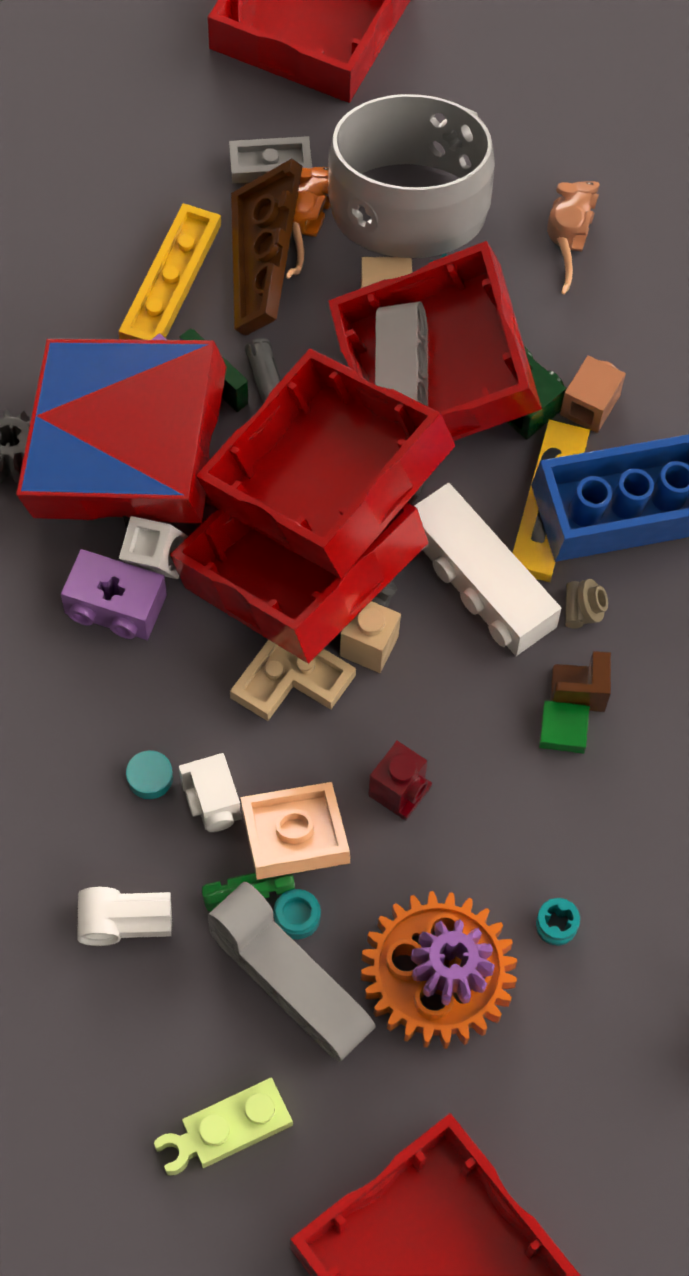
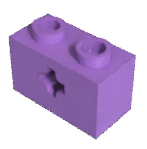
M80 549L61 592L64 612L75 622L83 625L95 623L110 628L113 633L127 639L139 637L145 640L149 639L167 596L165 575Z

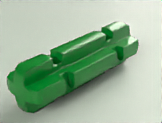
M253 872L227 879L228 884L221 885L220 881L205 884L202 886V896L207 911L211 912L244 881L258 890L264 898H269L270 892L275 891L276 895H281L286 891L295 889L293 874L257 880L256 874Z

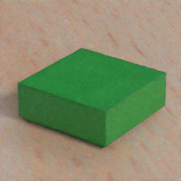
M545 700L539 748L584 754L587 743L590 706Z

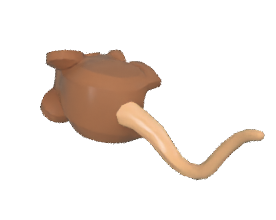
M562 182L558 184L556 189L557 193L562 196L553 203V208L548 218L547 231L550 239L560 247L564 258L565 283L561 291L563 295L569 290L573 275L570 250L581 252L583 250L589 232V224L592 223L595 214L590 209H595L599 197V194H597L600 186L599 182Z

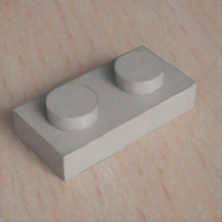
M309 136L229 141L232 183H249L291 158L304 168H312Z

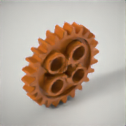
M430 891L427 904L421 905L416 896L411 895L408 911H405L397 903L393 904L392 915L394 921L384 916L378 918L377 925L383 934L370 931L368 933L367 942L375 949H365L362 951L361 960L372 966L361 970V980L374 983L365 989V998H380V1001L374 1007L373 1014L377 1017L389 1012L391 1016L387 1029L392 1031L400 1024L406 1027L404 1041L406 1042L418 1032L422 1033V1042L425 1048H428L433 1036H439L443 1048L447 1049L451 1035L454 1034L466 1045L469 1041L470 1028H473L481 1036L486 1034L487 1025L484 1018L495 1023L500 1021L502 1014L496 1005L509 1007L512 997L503 989L515 988L517 978L505 972L516 968L517 958L503 955L511 950L512 939L498 940L497 938L503 929L502 922L488 926L486 922L490 910L485 908L475 915L471 912L473 899L468 898L462 907L455 906V896L452 892L448 894L445 904L438 903L434 891ZM461 919L464 923V934L468 935L473 929L479 928L482 934L478 944H491L493 948L492 955L486 960L495 965L492 976L485 977L487 987L483 993L470 989L471 998L468 1003H459L452 993L451 1001L448 1005L440 1010L432 1011L423 1006L420 1000L425 995L423 990L428 980L415 981L412 977L413 970H399L392 961L400 955L411 956L413 949L422 948L417 942L413 941V936H419L423 931L433 934L435 932V924L439 921L443 922L449 931H453L455 922ZM458 957L451 961L444 960V965L448 968L453 964L459 966L461 964V959ZM437 990L435 994L442 996L443 991Z

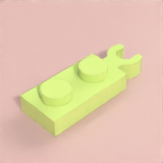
M271 1077L182 1119L187 1133L181 1136L173 1133L164 1134L154 1141V1146L157 1152L167 1147H174L179 1151L178 1158L164 1166L167 1175L172 1176L182 1172L187 1167L189 1159L198 1156L202 1168H205L293 1126V1121Z

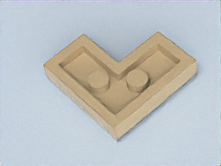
M268 640L230 690V698L266 721H269L293 687L331 710L356 676V668L325 649L307 664Z

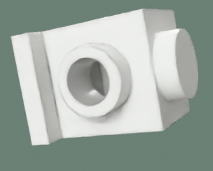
M224 753L179 766L183 791H185L193 817L201 815L205 830L208 832L223 831L231 827L234 821L241 819L240 801Z

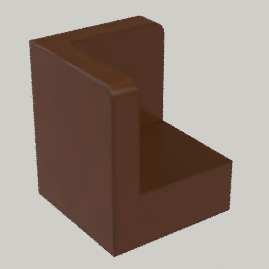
M593 651L589 666L555 664L553 666L551 701L590 706L589 711L605 712L611 694V652Z

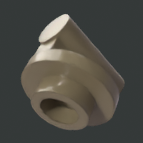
M586 579L581 582H568L566 584L565 626L577 629L581 628L583 624L602 621L604 613L608 609V597L605 589L600 585L598 586L593 579Z

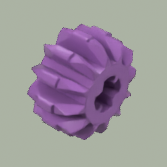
M461 919L455 922L453 931H448L446 925L441 921L435 924V936L423 931L419 935L418 940L422 948L413 949L411 954V960L418 964L413 969V979L415 981L428 980L423 990L426 997L433 995L437 990L443 991L441 1003L444 1005L450 1003L452 993H457L459 1000L464 1004L470 1001V989L483 993L487 987L483 977L492 976L495 967L493 963L486 960L492 955L493 948L491 944H478L482 934L479 928L473 929L468 935L464 934V923ZM455 957L461 959L460 966L457 964H453L450 968L444 966L445 959L448 961L453 960Z

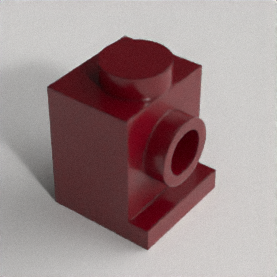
M396 740L370 774L368 796L406 821L432 787V782L425 778L428 760Z

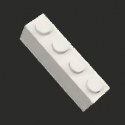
M447 483L414 505L418 509L428 540V544L422 550L433 561L435 572L445 583L451 582L460 592L463 604L472 614H479L489 625L488 628L491 636L500 646H507L517 656L557 628L562 609L560 605L450 483Z

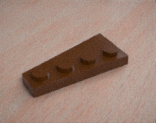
M292 158L231 193L234 329L245 336L277 320L303 167Z

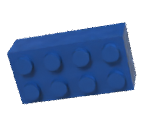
M689 434L540 460L531 486L554 562L689 537Z

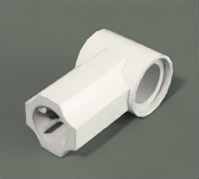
M91 887L83 889L78 893L77 940L82 944L106 946L116 944L121 938L171 936L172 909L170 892L121 894L119 890L114 888Z

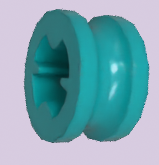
M553 898L546 901L541 906L536 918L538 935L543 941L556 946L567 944L573 940L580 925V914L577 907L572 902L563 898ZM555 912L559 918L567 916L569 920L565 926L566 931H560L558 926L549 927L546 924L549 923L550 913Z

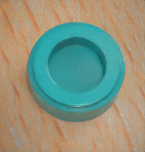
M151 750L136 754L129 761L126 768L128 786L135 795L143 799H156L168 792L173 782V771L169 759L162 753Z
M292 889L286 891L275 902L273 910L274 922L292 939L307 938L317 930L320 924V904L316 897L306 890Z

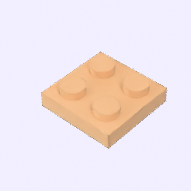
M332 782L240 797L257 880L350 864V850Z

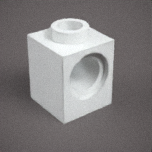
M131 516L119 559L127 564L165 575V577L178 579L179 574L169 554L188 536L171 524Z

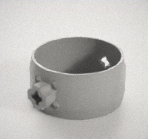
M400 94L385 96L367 101L353 108L338 122L332 137L328 156V197L332 215L338 228L350 240L363 248L383 255L401 258H423L441 255L467 244L482 229L492 200L495 158L488 128L478 117L477 112L449 100L427 95ZM442 113L446 119L440 123L435 118V114ZM433 141H436L443 146L445 150L444 154L440 153L435 148ZM464 155L468 156L471 166L466 165ZM415 164L441 169L460 179L430 187H401L375 181L362 175V173L388 165ZM361 206L365 207L366 214L371 217L367 222L363 220V214L358 211Z

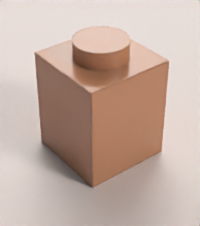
M587 355L565 391L560 415L598 433L621 395L626 373L618 370L610 362L600 361Z

